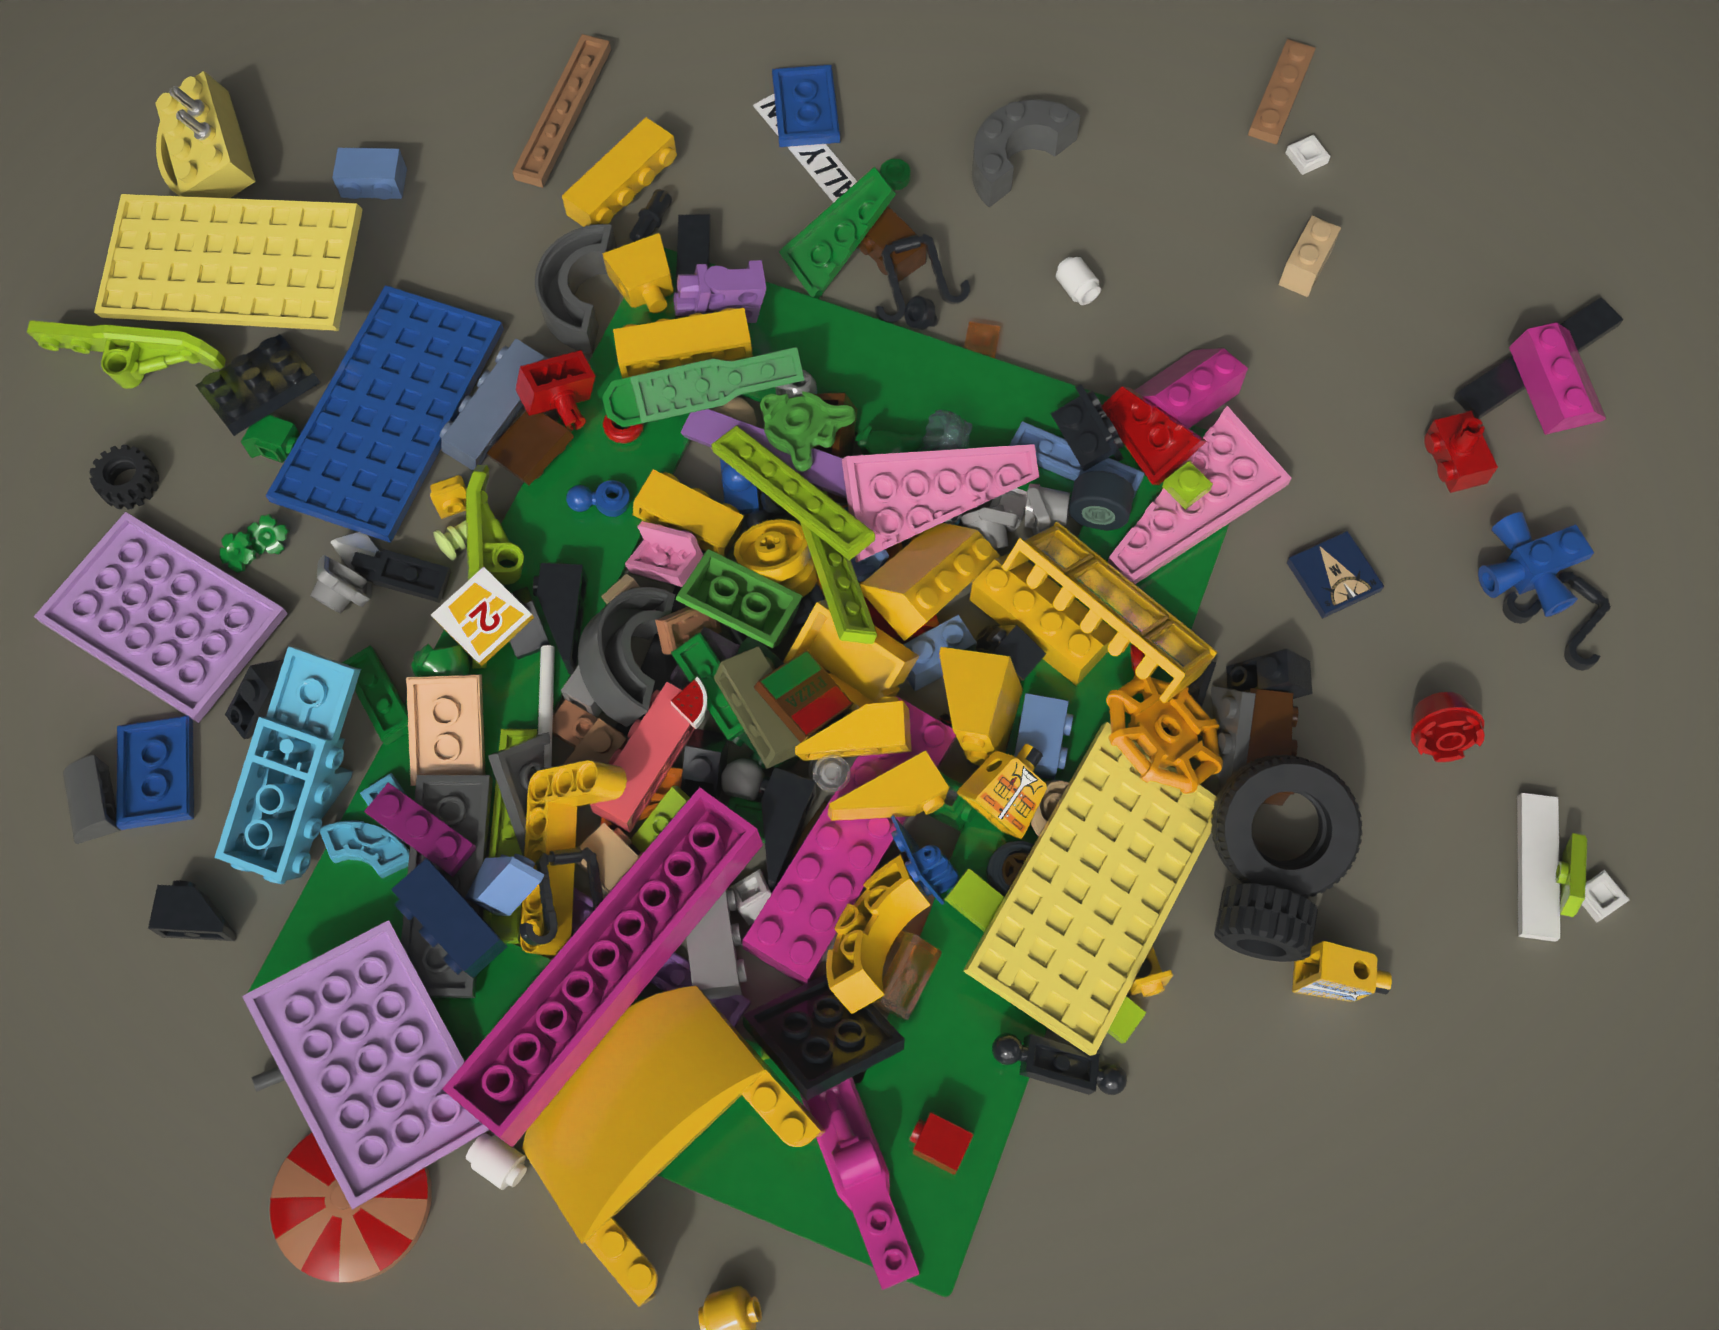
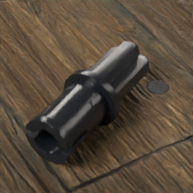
M656 189L647 206L639 211V219L629 234V238L633 242L651 236L655 228L661 226V218L672 203V198L668 193H666L662 202L659 201L664 190Z

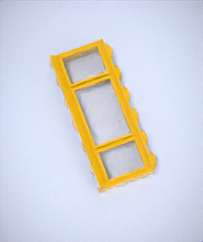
M1058 521L1055 522L1054 526L1024 541L1019 538L1001 567L1007 572L1028 560H1032L1035 566L1026 579V583L1030 588L1034 589L1042 585L1048 575L1063 586L1053 601V606L1056 610L1063 611L1068 608L1076 597L1090 608L1080 624V628L1084 633L1088 634L1096 630L1102 620L1118 631L1108 645L1110 655H1120L1131 642L1145 654V657L1135 670L1138 678H1148L1153 674L1158 665L1170 674L1174 679L1159 698L1164 704L1197 680L1218 653Z

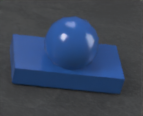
M720 458L724 502L737 508L740 514H750L755 510H759L757 487Z

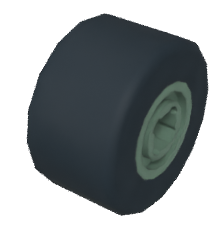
M1106 471L1083 473L1075 479L1069 513L1076 522L1086 527L1106 531L1119 529L1128 523L1134 489L1131 483L1115 473Z

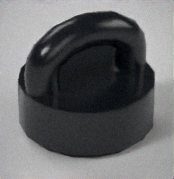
M915 296L909 300L905 308V320L909 327L924 330L937 325L938 319L935 314L934 303L931 299Z

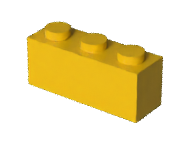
M653 469L633 502V516L648 523L661 524L680 531H689L697 538L701 550L707 551L710 549L724 557L728 554L742 529L744 515L740 514L737 508L711 499L705 491L699 488L691 489L680 483L674 475L667 472L660 473Z

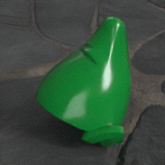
M870 425L864 428L856 436L855 440L858 441L862 455L917 452L923 443L921 434L872 430Z
M458 643L456 646L436 649L427 644L421 651H416L413 655L414 661H412L411 667L416 677L470 675V655Z

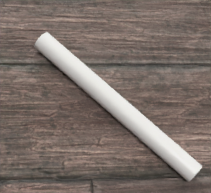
M551 645L542 646L540 655L538 735L547 732L550 734V744L544 745V767L551 768L555 647Z

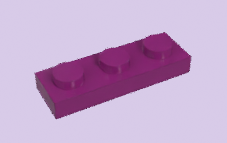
M389 782L364 811L368 816L451 877L456 875L476 849L474 844Z

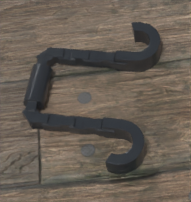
M916 234L893 241L892 245L886 244L881 256L888 274L890 287L893 291L892 294L897 312L895 315L890 316L884 312L883 307L876 306L875 313L879 320L895 323L902 318L905 312L903 295L899 288L892 259L890 258L891 252L898 254L920 247L922 243L927 246L926 249L942 299L949 304H959L968 297L970 285L967 279L960 284L961 293L959 296H953L949 293L932 237L926 234L918 237Z
M1563 571L1557 577L1562 583L1570 584L1572 589L1592 604L1598 605V610L1580 629L1581 631L1572 638L1564 651L1566 662L1572 668L1584 671L1593 667L1601 656L1593 654L1590 658L1584 659L1577 654L1576 648L1586 638V635L1592 631L1596 623L1610 610L1611 606L1608 598L1602 596L1599 590L1580 576H1575L1573 572ZM1514 591L1504 601L1503 613L1514 623H1526L1540 611L1542 606L1537 599L1528 611H1519L1514 605V601L1518 597Z
M580 847L550 851L549 855L543 853L535 863L537 871L544 874L542 881L538 884L543 907L544 933L542 936H538L533 931V924H520V934L526 943L532 946H540L551 942L557 933L558 924L553 907L552 891L547 869L549 863L552 866L578 863L584 859L587 862L593 911L604 900L597 855L588 847L584 848V850H581Z

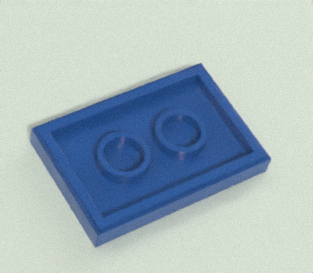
M832 65L772 69L779 147L840 143Z
M181 716L117 726L116 826L121 830L194 819L193 719L189 716Z

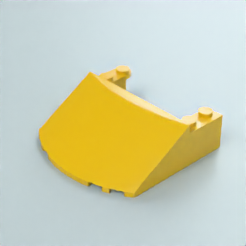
M697 986L661 992L630 1005L527 1129L522 1145L523 1152L581 1244L586 1243L638 1307L651 1301L656 1296L654 1291L658 1284L657 1271L613 1217L740 1096L743 1095L780 1139L789 1146H805L814 1138L821 1137L826 1132L822 1125Z

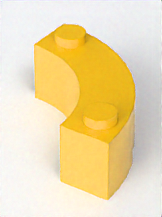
M901 854L885 864L863 884L866 890L854 905L847 904L834 928L838 934L833 949L827 952V980L829 989L851 1014L885 995L882 974L885 959L891 945L907 923L922 910L930 906L928 897L921 888L919 881L915 883L905 865L906 861Z

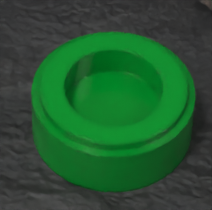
M889 159L881 165L880 173L893 190H901L909 184L911 171L909 165L904 160Z

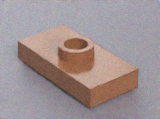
M689 606L655 620L663 654H671L672 651L698 633H702L707 639L722 632L719 621Z
M565 699L553 715L552 735L576 748L598 718ZM615 729L617 732H619L621 735L624 736V733H622V732H620L619 730Z

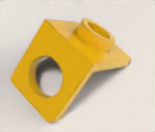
M461 475L430 486L432 492L430 497L441 519L466 511L467 489Z
M1153 946L1146 957L1151 965V972L1146 977L1135 978L1129 989L1130 996L1142 993L1143 997H1148L1161 993L1165 990L1164 986L1173 977L1171 970L1162 972Z

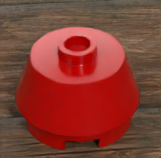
M1455 692L1435 693L1421 700L1414 709L1411 742L1418 748L1420 755L1423 753L1432 755L1435 762L1459 760L1465 757L1463 751L1469 749L1474 744H1477L1479 747L1482 745L1485 737L1483 731L1484 719L1462 695Z

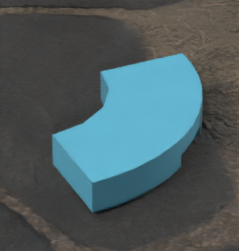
M341 821L321 827L320 834L330 859L334 863L345 860L363 861L372 866L381 878L408 867L409 849L396 835L385 828L383 829L364 821Z

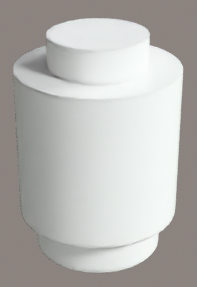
M1068 257L1059 264L1056 279L1074 302L1086 305L1097 298L1101 292L1099 280L1081 257Z
M481 1134L472 1144L466 1155V1160L472 1163L471 1168L501 1190L508 1186L515 1187L527 1170V1167L524 1165L526 1156L514 1147L509 1146L496 1135Z

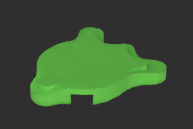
M801 391L803 396L788 398L787 394L766 395L760 402V408L765 421L764 432L773 447L791 456L794 468L797 471H806L811 468L813 464V447L817 445L825 448L831 447L835 442L837 430L852 424L856 419L855 411L851 406L830 405L820 397L809 392Z

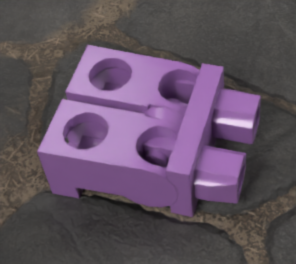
M762 260L749 261L747 269H727L717 265L707 269V264H697L695 274H678V293H674L673 298L675 315L708 314L720 312L726 308H745L747 323H756L766 292Z

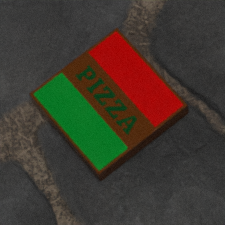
M807 649L760 679L754 686V689L801 743L845 713L854 704Z

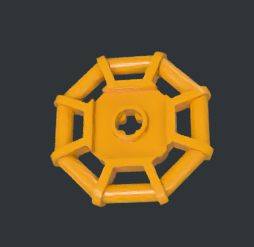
M1135 674L1133 680L1118 690L1110 691L1106 698V703L1110 707L1111 734L1108 736L1111 745L1117 746L1140 773V779L1144 782L1154 781L1178 788L1184 794L1194 793L1198 785L1212 774H1217L1222 770L1223 760L1219 756L1217 737L1219 724L1216 719H1211L1188 692L1189 687L1183 689L1164 704L1159 698L1170 683L1152 678L1151 676L1146 679H1140ZM1136 694H1142L1144 701L1140 703L1132 697ZM1125 712L1131 715V722L1128 724V728L1125 727ZM1167 727L1171 733L1167 734L1163 728ZM1198 734L1203 736V743L1202 740L1198 743ZM1133 740H1135L1139 744V746L1145 751V753L1150 757L1149 760L1132 742ZM1192 757L1201 762L1200 766L1193 770L1189 761ZM1173 766L1176 768L1177 773L1162 768Z

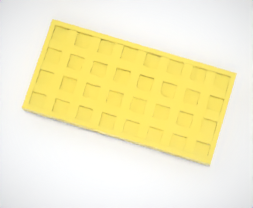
M121 194L94 313L101 318L339 331L363 209L357 203Z
M1108 722L1100 727L963 972L1089 1056L1096 1055L1211 834L1212 810L1214 809V802L1218 798L1201 785H1198L1194 793L1184 794L1175 787L1154 781L1146 783L1141 780L1140 773L1117 746L1111 745L1108 736L1111 734V724ZM1133 740L1132 742H1133V743L1137 746V748L1143 753V755L1149 760L1150 757H1149V756L1145 753V751L1139 746V744H1138L1135 740ZM1173 766L1162 768L1177 773L1176 768Z

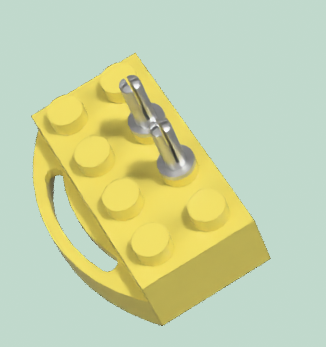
M202 71L195 77L190 76L184 79L180 87L173 86L169 93H163L159 96L155 103L160 118L156 139V157L160 173L165 183L178 196L231 198L256 182L227 89L205 71Z

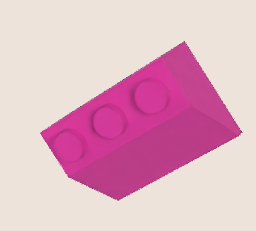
M1557 322L1529 328L1509 346L1545 435L1601 422L1606 419L1569 330Z
M1225 348L1193 350L1134 391L1187 428H1191L1239 394L1248 368Z

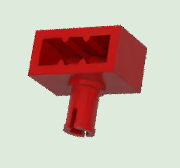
M582 350L520 366L515 390L529 416L557 409L565 424V428L573 431L572 423L576 430L586 423V419L576 403L590 399L596 376Z
M1472 411L1434 420L1424 436L1426 450L1433 455L1437 464L1438 476L1442 482H1445L1450 493L1487 484L1498 468L1483 436L1485 427H1480L1483 423L1474 417Z

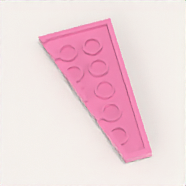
M1228 406L1223 410L1215 424L1205 433L1203 439L1207 442L1180 466L1182 467L1190 461L1213 484L1211 490L1185 510L1163 488L1155 501L1145 510L1141 519L1130 529L1109 556L1108 563L1134 584L1289 485L1292 479L1290 475Z
M1035 444L844 457L842 459L849 513L875 533L876 539L855 556V561L857 563L1039 478Z

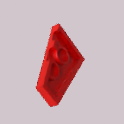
M1121 386L1102 405L1104 412L1117 430L1120 439L1152 485H1160L1207 442L1130 387Z

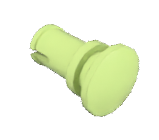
M466 520L455 527H447L444 534L439 530L433 532L437 545L451 560L457 558L455 553L457 549L462 551L466 548Z

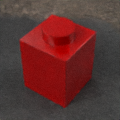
M930 1113L926 1122L921 1119L918 1120L909 1141L915 1143L913 1148L914 1155L955 1175L974 1134Z

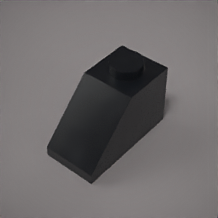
M176 880L172 882V885H157L148 929L162 938L235 941V931L208 896L195 888L196 884Z

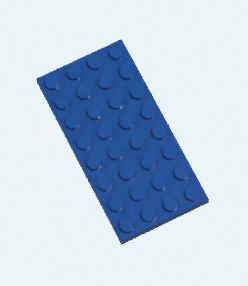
M385 285L266 494L269 502L391 543L441 450V430L449 420L454 422L460 414L458 410L462 401L467 395H470L504 330L502 322Z

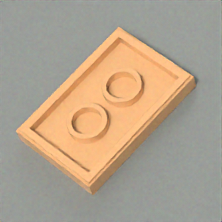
M482 675L406 677L411 786H416L417 775H486Z

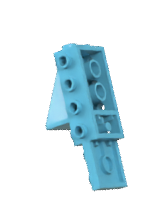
M288 646L266 717L258 718L214 858L231 863L230 866L237 870L263 875L265 880L278 884H285L287 880L300 878L306 872L311 861L310 848L313 840L321 830L322 818L352 777L353 771L339 767L344 757L342 747L345 741L344 738L340 737L361 669L297 647Z

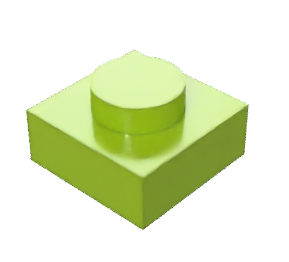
M1188 461L1166 478L1162 487L1186 510L1207 494L1213 484Z

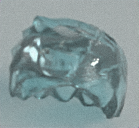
M936 410V413L929 416V424L926 426L927 433L923 437L925 447L921 448L920 451L967 449L973 426L954 412Z

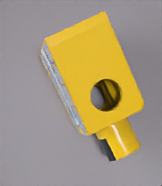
M1322 941L1312 946L1308 958L1294 961L1292 992L1343 1001H1357L1374 993L1388 994L1392 985V976L1390 972L1377 970L1378 958L1375 954Z

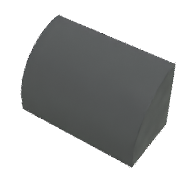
M95 755L84 757L68 765L63 771V778L74 842L79 844L120 831L116 826L117 811L109 766Z

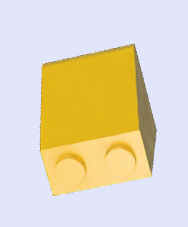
M941 647L939 655L953 731L967 759L971 763L981 766L992 753L996 751L1006 752L1023 688L1010 656Z

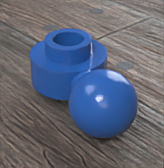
M614 480L603 482L598 486L596 492H592L584 485H575L567 492L566 501L568 506L577 512H584L592 505H596L602 514L616 517L622 515L628 509L629 491L624 484ZM609 493H616L618 497L611 499L608 498L606 495Z

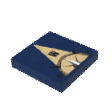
M1348 531L1298 553L1287 561L1289 568L1322 619L1375 595L1384 588L1383 583Z

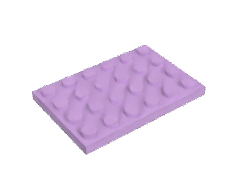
M125 512L34 617L46 627L199 723L288 613L275 602Z
M389 920L242 996L352 1210L489 1131L485 1125L442 1090L465 1061Z

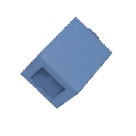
M514 854L513 857L501 855L497 858H485L464 899L496 916H510L542 881L544 874L534 869L535 863L532 860L519 854Z

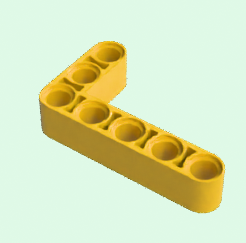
M586 760L535 772L528 785L524 857L536 863L543 853L549 855L550 851L575 848L577 806L619 798L626 788L627 776L625 770L620 766ZM549 863L547 865L553 907L558 924L557 933L551 942L540 946H532L526 943L520 934V944L526 953L556 956L571 938L575 863L552 866ZM537 885L522 902L521 924H533L534 933L542 936L544 933L543 907L540 898V888Z

